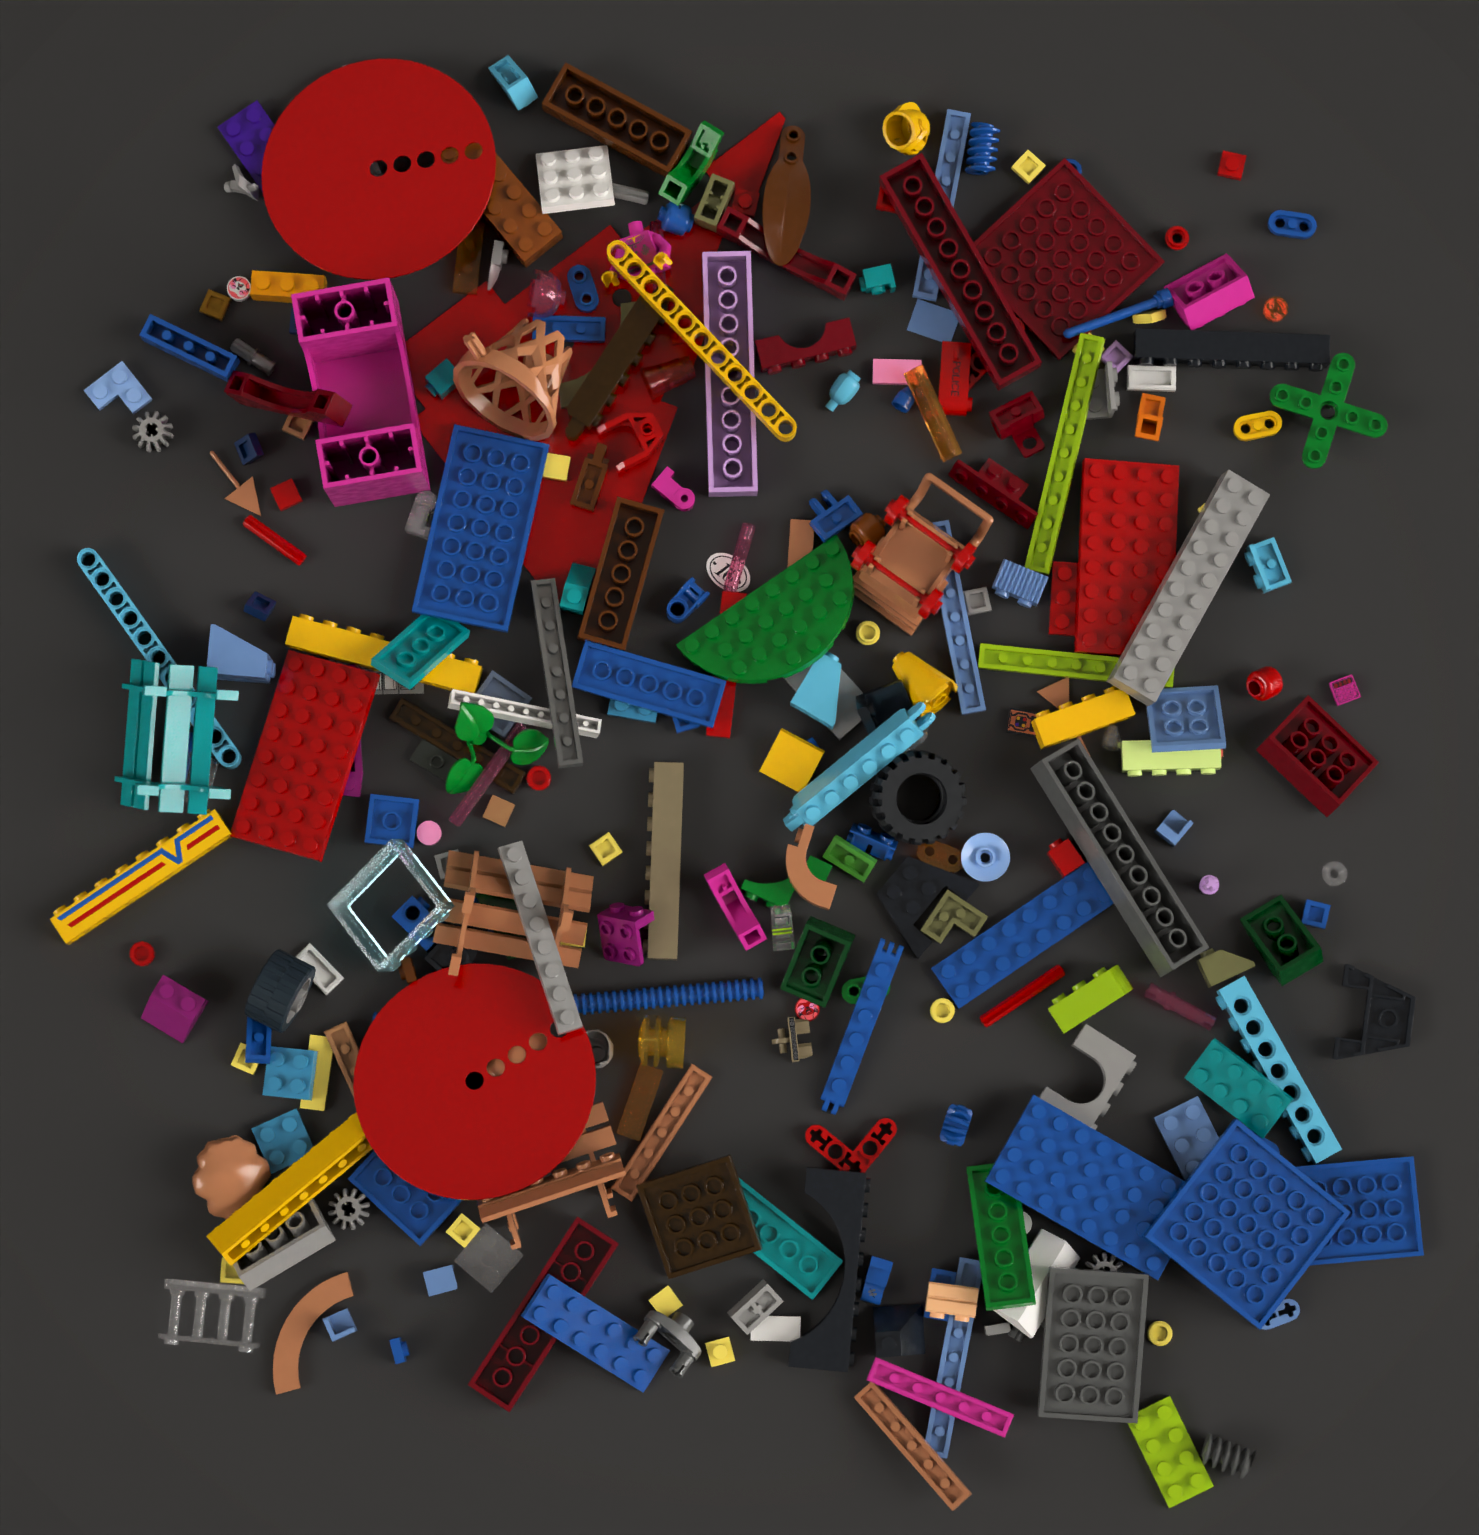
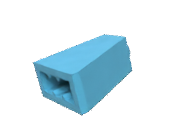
M826 652L812 665L791 700L790 705L832 730L836 721L841 664L838 662L839 658Z

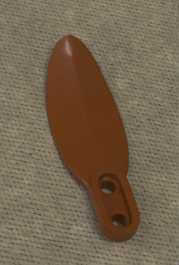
M788 126L781 133L779 157L768 176L763 197L762 221L765 245L771 261L777 266L788 264L796 254L803 239L810 214V180L803 163L805 134L797 126ZM794 134L797 138L792 139L789 135ZM793 156L795 160H789L787 157Z

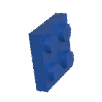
M370 794L364 842L414 849L420 800Z

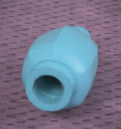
M851 370L847 374H840L830 388L829 395L831 399L825 407L833 412L838 404L844 405L848 403L859 390L860 384L858 382L861 378Z

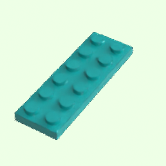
M739 1178L763 1247L761 1250L753 1253L813 1300L843 1260Z

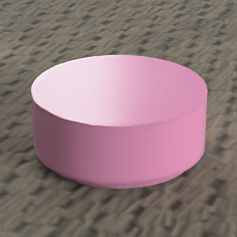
M425 821L418 826L417 837L422 844L432 846L440 841L442 831L437 823Z

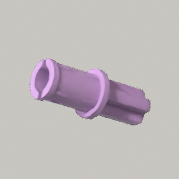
M1206 875L1200 880L1199 889H1201L1203 894H1214L1219 888V880L1215 876Z

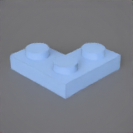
M123 361L84 390L99 411L118 396L133 414L153 400Z

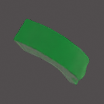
M705 120L701 122L687 152L679 164L667 174L658 194L677 206L682 204L694 191L710 167L725 132Z

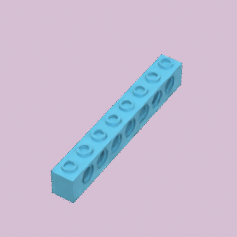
M1243 976L1216 991L1218 996L1215 998L1222 1010H1227L1230 1015L1228 1022L1234 1032L1239 1031L1243 1038L1240 1040L1244 1051L1246 1053L1250 1052L1255 1060L1252 1062L1253 1067L1282 1090L1286 1086H1291L1295 1090L1294 1099L1281 1116L1282 1118L1287 1117L1291 1124L1288 1127L1295 1140L1299 1139L1302 1143L1303 1148H1301V1152L1307 1162L1312 1161L1313 1164H1317L1342 1150L1246 977ZM1240 999L1246 1003V1011L1244 1013H1238L1235 1010L1234 1003L1236 1000ZM1249 1021L1257 1023L1259 1027L1257 1034L1251 1035L1247 1032L1246 1025ZM1261 1043H1267L1271 1048L1270 1054L1266 1057L1262 1056L1258 1051ZM1274 1064L1280 1065L1283 1069V1074L1280 1078H1275L1271 1074V1067ZM1299 1107L1304 1108L1307 1112V1118L1303 1122L1298 1121L1295 1117V1111ZM1311 1129L1319 1133V1140L1316 1143H1311L1307 1138V1134Z

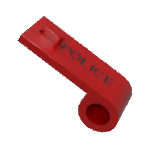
M942 341L937 404L938 415L966 417L967 412H972L973 398L968 397L971 343Z

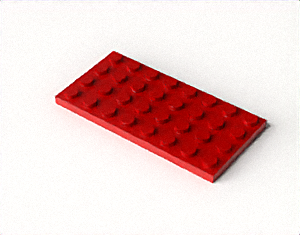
M1084 458L1082 460L1074 652L1121 656L1176 557L1179 465Z
M288 650L232 825L231 837L322 862L380 679L378 673Z

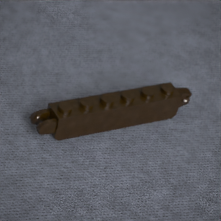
M665 284L674 293V289ZM641 295L569 403L567 410L571 420L565 429V436L568 440L575 442L585 429L590 431L593 426L595 428L598 427L604 417L601 413L606 406L610 408L617 397L614 393L619 386L623 388L630 378L629 370L632 366L637 367L642 360V350L645 346L650 347L657 335L654 332L657 327H663L666 323ZM665 301L661 305L663 310L668 311L670 301Z

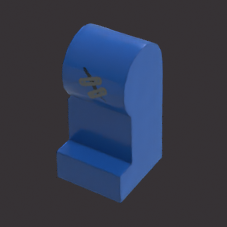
M871 1255L860 1300L880 1305L892 1269V1261Z

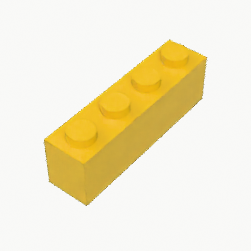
M1113 686L1103 690L1104 694L1096 697L1095 693L1082 697L1081 703L1073 705L1071 701L1058 706V711L1050 713L1048 709L1035 714L1036 718L1031 724L1040 749H1045L1132 718L1135 715V711L1129 695Z

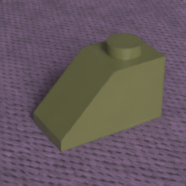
M1213 948L1200 953L1201 959L1196 961L1208 988L1256 966L1254 961L1224 950L1215 952Z

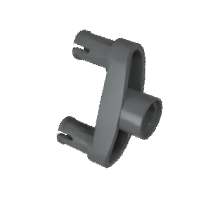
M650 1310L644 1318L645 1322L636 1335L633 1336V1339L635 1341L639 1339L638 1344L646 1347L652 1336L658 1331L680 1351V1355L669 1368V1371L671 1373L675 1371L674 1376L682 1379L692 1362H696L702 1353L699 1345L689 1334L694 1323L681 1312H676L672 1318H669L658 1311Z

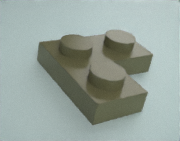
M947 890L920 931L939 944L942 943L953 925H956L975 938L988 916Z

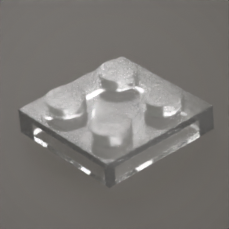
M486 1223L454 1262L489 1292L493 1293L522 1259L524 1254L518 1249L512 1250L510 1242Z

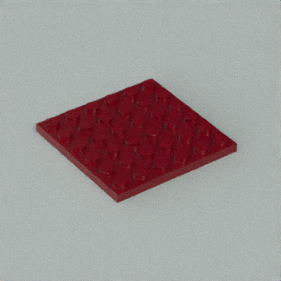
M1066 158L1057 164L974 241L976 248L1015 316L1024 322V325L1058 361L1078 344L1080 335L1072 338H1065L1063 335L1064 330L1112 313L1165 263Z

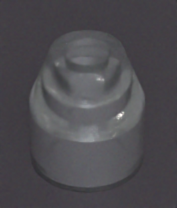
M1107 726L1102 735L1101 748L1103 750L1120 751L1122 737L1119 727Z

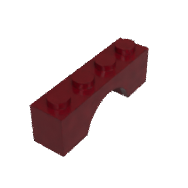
M849 317L826 323L821 339L816 344L807 348L792 347L785 343L779 335L755 341L762 373L768 372V375L780 373L782 368L789 366L792 369L801 368L806 365L805 362L815 360V363L825 362L829 360V356L837 354L839 357L849 356L853 354L852 351L856 350L857 346Z

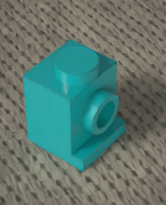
M891 263L863 269L862 277L858 278L861 292L865 291L866 293L871 292L872 295H879L885 293L888 288L890 293L896 290Z

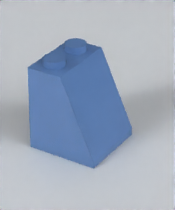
M211 624L207 667L218 668L217 680L270 684L271 678H275L276 663H273L271 657L266 652L223 628Z

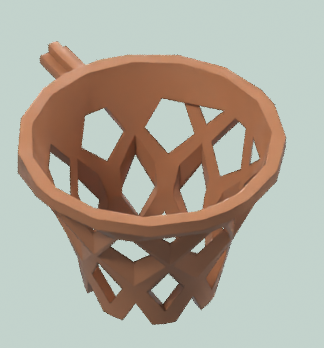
M527 318L522 319L505 336L484 348L474 332L465 335L463 340L469 351L461 357L453 369V381L464 401L484 420L501 431L531 441H539L550 437L557 424L555 417L559 388L573 353L571 346H567L564 349L565 337L558 330L545 336L546 322L536 319L529 323ZM536 330V339L520 344L522 336ZM555 341L553 357L546 354L545 345ZM507 346L505 350L498 351L499 348ZM518 356H524L523 363L518 361ZM483 368L496 370L495 381L475 386L474 382ZM472 369H477L472 376ZM517 386L520 402L505 412L499 409L500 390ZM493 391L492 403L482 393ZM537 400L543 411L537 421L533 423L531 420L530 403ZM521 410L523 420L511 415ZM546 414L547 421L541 422L544 415Z

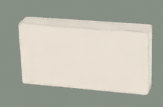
M1128 365L1127 391L1175 392L1176 366Z
M311 943L296 956V958L315 967L316 972L313 982L325 995H328L344 979Z
M768 1316L751 1331L750 1340L790 1342L791 1340L800 1338L801 1316Z

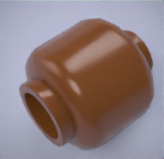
M865 513L851 523L849 537L856 546L859 544L863 546L868 540L876 545L883 536L885 537L884 527L886 524L879 515L874 516L871 513Z

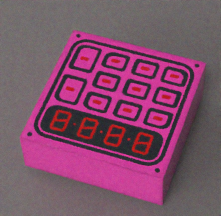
M1352 674L1328 683L1337 706L1361 697Z

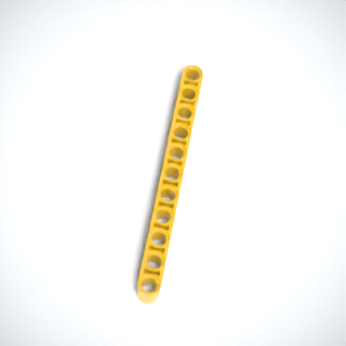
M620 240L611 242L607 247V257L610 264L777 439L783 442L792 440L797 430L795 420L626 243ZM619 248L622 249L625 252V254L623 257L617 259L614 258L611 255V253L613 250ZM632 266H638L641 269V273L637 276H631L628 270ZM651 283L658 287V290L652 294L645 291L646 285ZM665 301H671L675 304V307L671 311H665L661 305ZM686 318L692 324L689 328L683 329L679 327L678 322ZM699 336H705L709 341L705 346H698L695 343V339ZM720 353L724 355V362L721 364L714 363L711 359L714 354ZM732 371H738L741 373L742 378L739 381H732L728 375ZM753 388L758 391L759 395L755 399H749L746 397L745 392ZM766 406H772L776 412L773 416L767 417L763 415L762 409ZM789 424L793 430L789 434H782L779 431L780 425Z

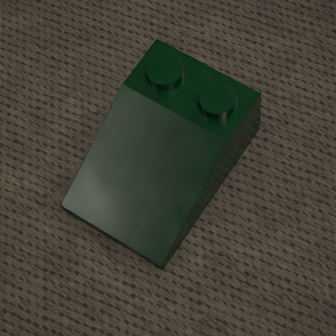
M1282 895L1277 896L1240 918V922L1281 986L1324 962L1320 945Z
M810 916L805 924L780 989L825 1008L856 935Z

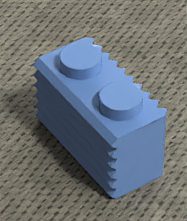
M1003 559L992 589L996 590L995 594L1002 598L1008 599L1011 596L1018 599L1017 603L1021 606L1031 608L1033 605L1036 607L1049 577Z

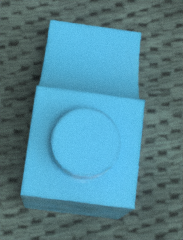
M509 55L489 67L491 74L518 111L539 98L528 77Z

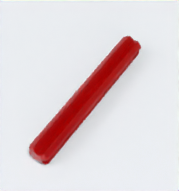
M1060 965L1054 966L981 1015L980 1021L985 1027H989L1065 976V971Z

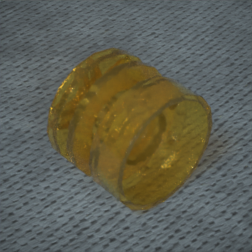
M644 1015V1020L639 1029L638 1044L641 1067H647L648 1056H654L653 1067H658L660 1057H665L667 1068L683 1069L686 1017H670L667 1027H662L660 1016H656V1026L650 1027V1015Z

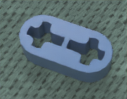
M1284 1299L1274 1311L1275 1317L1269 1319V1324L1267 1326L1264 1324L1261 1329H1272L1296 1319L1300 1313L1298 1303L1293 1299ZM1285 1303L1295 1308V1310L1291 1311L1292 1316L1290 1317L1288 1314H1278V1311L1285 1308Z

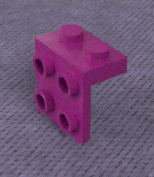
M621 902L613 903L609 908L597 914L603 956L609 961L641 966L644 963L639 929L655 920L654 911L643 909L641 906H626Z

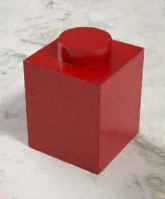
M1059 838L1049 845L1051 850L1047 852V855L1063 878L1085 863L1069 838L1065 841Z

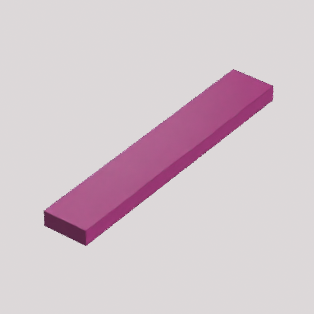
M875 1357L866 1379L1004 1438L1014 1417V1414L877 1357Z

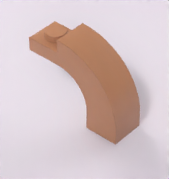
M805 823L804 829L798 828L794 842L799 843L798 847L790 844L787 846V875L795 891L804 900L816 907L829 911L837 885L822 881L810 872L806 863V852L815 826Z

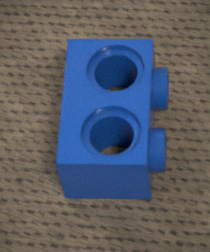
M412 895L392 917L429 952L437 943H433V937L425 936V927L429 924L436 925V922L448 923L437 920L438 913L434 917L428 911L431 906L421 896L416 899ZM411 907H417L420 910V915L416 920H409L407 918V911Z

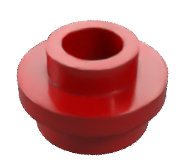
M1173 226L1166 232L1165 242L1170 249L1181 250L1187 246L1189 234L1185 228ZM1174 235H1179L1181 237V241L1174 242L1172 237Z

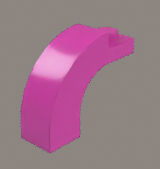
M726 863L704 874L708 886L744 949L747 951L765 941L767 937L739 890Z

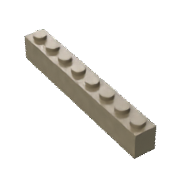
M654 762V768H649V782L654 783L653 792L648 793V807H653L652 817L647 819V831H652V841H647L646 856H651V866L646 865L645 880H650V890H645V905H649V910L654 911L655 920L644 926V929H648V939H643V954H648V960H677L684 763Z

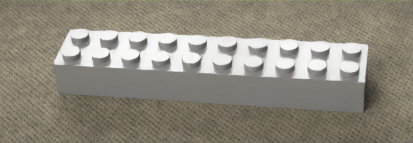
M1231 470L1221 474L1106 682L1147 706L1157 701L1268 500L1269 493Z

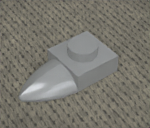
M494 240L487 290H490L495 284L500 270H502V264H507L509 250L505 249L503 241Z

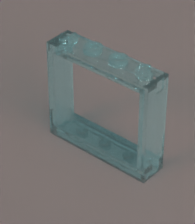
M390 839L327 906L378 972H392L401 965L400 961L405 956L412 954L417 949V944L422 939L429 937L433 933V928L438 923L448 918L450 915L449 911L454 907V904L403 839ZM399 857L435 903L436 907L387 956L350 906Z

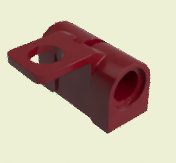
M1033 391L989 412L991 424L999 439L1003 440L1011 436L1024 458H1028L1045 448L1042 439L1034 427L1035 423L1045 418L1044 411ZM1033 438L1037 444L1032 449H1026L1023 446L1024 440Z

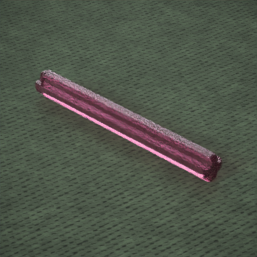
M517 723L504 743L513 746V740L516 735L528 728L522 723ZM500 746L449 817L451 823L458 827L461 826L507 762L512 751H508Z

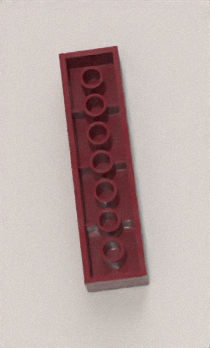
M577 1216L468 1383V1386L510 1412L557 1341L555 1337L521 1316L547 1274H550L583 1296H586L619 1243Z

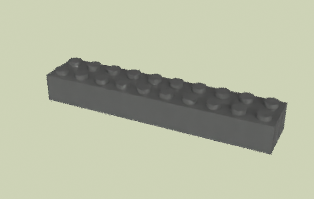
M1079 738L1031 767L1032 773L1160 978L1208 949V944Z

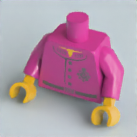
M642 221L629 223L630 236L622 238L620 241L626 243L654 274L671 269V264L673 263L670 259L671 245L660 234L644 230ZM618 248L614 258L623 257L625 252ZM612 265L610 270L601 276V280L606 288L609 287L611 282L614 286H618L620 284L619 277L627 281ZM632 266L629 268L628 273L631 276H637L641 273V269L638 266Z

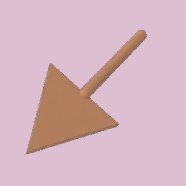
M210 451L212 458L237 488L225 499L261 516L253 476L240 486L215 452Z

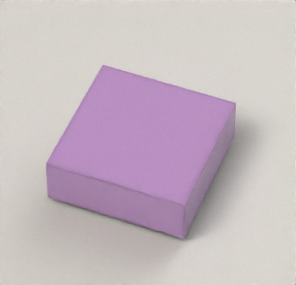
M1117 340L1101 355V361L1105 365L1106 362L1112 361V368H1117V374L1133 358V355Z

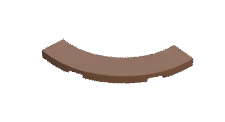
M348 1272L334 1276L313 1288L298 1302L287 1317L276 1342L273 1359V1382L276 1395L301 1388L298 1368L303 1341L314 1322L322 1313L336 1303L354 1296Z

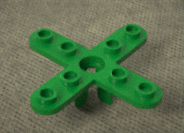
M1339 353L1331 360L1321 395L1287 384H1277L1270 392V401L1275 407L1313 419L1302 452L1303 463L1311 469L1320 468L1325 463L1336 427L1371 438L1381 437L1388 427L1387 420L1383 415L1344 403L1355 369V361L1347 353ZM1323 406L1327 409L1334 408L1335 413L1332 418L1326 419L1322 417L1321 408Z

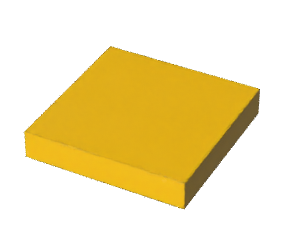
M782 728L760 772L800 792L808 785L825 751Z

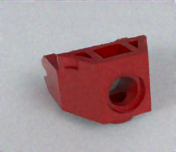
M624 413L597 428L599 435H603L620 426H629L640 445V450L635 456L616 465L618 473L650 459L654 451L664 441V434L653 413ZM647 428L652 430L649 433L644 432V430Z

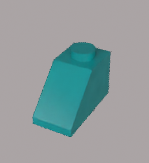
M572 563L559 605L560 610L584 616L596 568Z

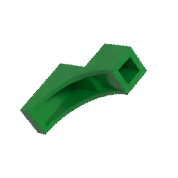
M810 855L806 862L810 872L816 878L826 882L832 865ZM789 878L771 884L755 883L745 879L741 890L745 892L744 897L755 902L759 898L767 902L766 907L777 912L780 909L786 910L795 891Z

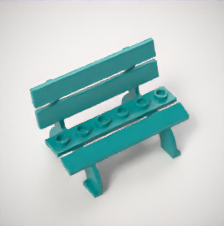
M131 659L130 683H122V688L129 690L123 776H115L114 781L122 783L120 805L149 810L150 796H159L158 812L183 813L185 790H188L187 813L207 815L208 798H231V789L209 786L215 700L238 701L239 691L216 689L218 668L198 666L197 688L194 691V666L169 664L168 686H158L160 663ZM157 696H167L160 782H151ZM192 697H196L189 784H185Z

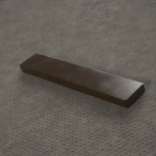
M401 697L389 717L390 720L457 760L461 758L471 760L470 750L466 744L467 741L459 739L455 729ZM473 745L476 755L475 763H479L483 767V776L514 795L527 773L483 746Z

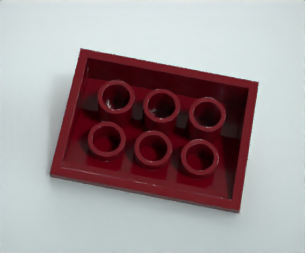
M1309 695L1256 749L1260 755L1326 817L1344 802L1379 763Z

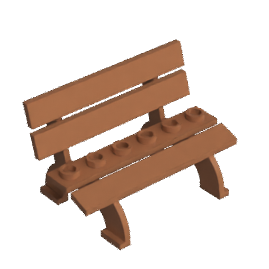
M449 850L443 887L465 890V896L463 901L442 897L437 920L461 924L460 927L436 922L433 943L457 947L456 954L452 953L448 975L458 976L463 948L534 960L527 938L467 928L468 925L526 936L518 910L474 903L475 892L514 899L501 859L479 856V851L475 850L474 854ZM530 865L543 905L560 908L559 918L547 916L562 964L563 966L578 968L582 948L561 945L560 942L583 946L588 923L572 920L574 914L572 910L590 912L594 876L573 873L569 867L562 871Z
M603 1101L593 1104L582 1135L562 1162L589 1154L590 1160L581 1161L576 1164L575 1168L569 1170L566 1168L557 1169L552 1172L551 1176L541 1178L526 1188L511 1194L477 1200L482 1223L507 1216L508 1228L513 1236V1239L510 1240L512 1250L522 1247L517 1231L519 1224L515 1212L596 1185L598 1186L607 1217L610 1218L618 1215L615 1205L610 1206L608 1199L613 1198L611 1188L606 1189L604 1183L626 1175L620 1153H605L600 1156L599 1160H596L594 1155L595 1151L616 1145L611 1125L589 1132L586 1131L588 1127L609 1121Z

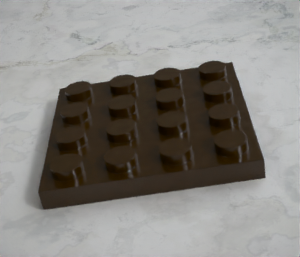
M731 1154L640 1183L636 1186L668 1279L750 1254L763 1248Z

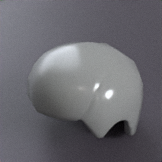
M586 1031L593 1050L595 1069L602 1068L612 1059L614 1045L609 1036L602 1031Z

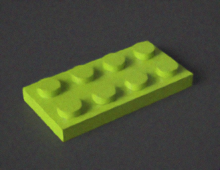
M1167 1396L1138 1410L1137 1424L1128 1423L1168 1508L1214 1487L1171 1397Z

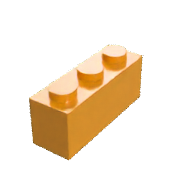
M252 270L250 295L256 301L292 303L291 294L327 288V280L325 275Z

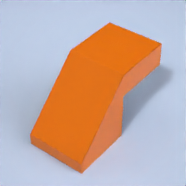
M1146 393L1141 394L1134 437L1159 441L1166 397Z

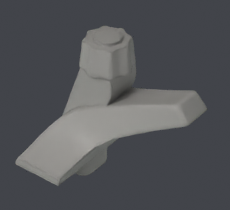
M234 164L232 169L235 180L225 182L224 190L226 192L246 194L258 201V185L248 182L244 178L239 166Z

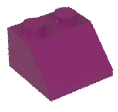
M163 975L150 995L141 1019L179 1042L184 1043L209 1001L168 976Z

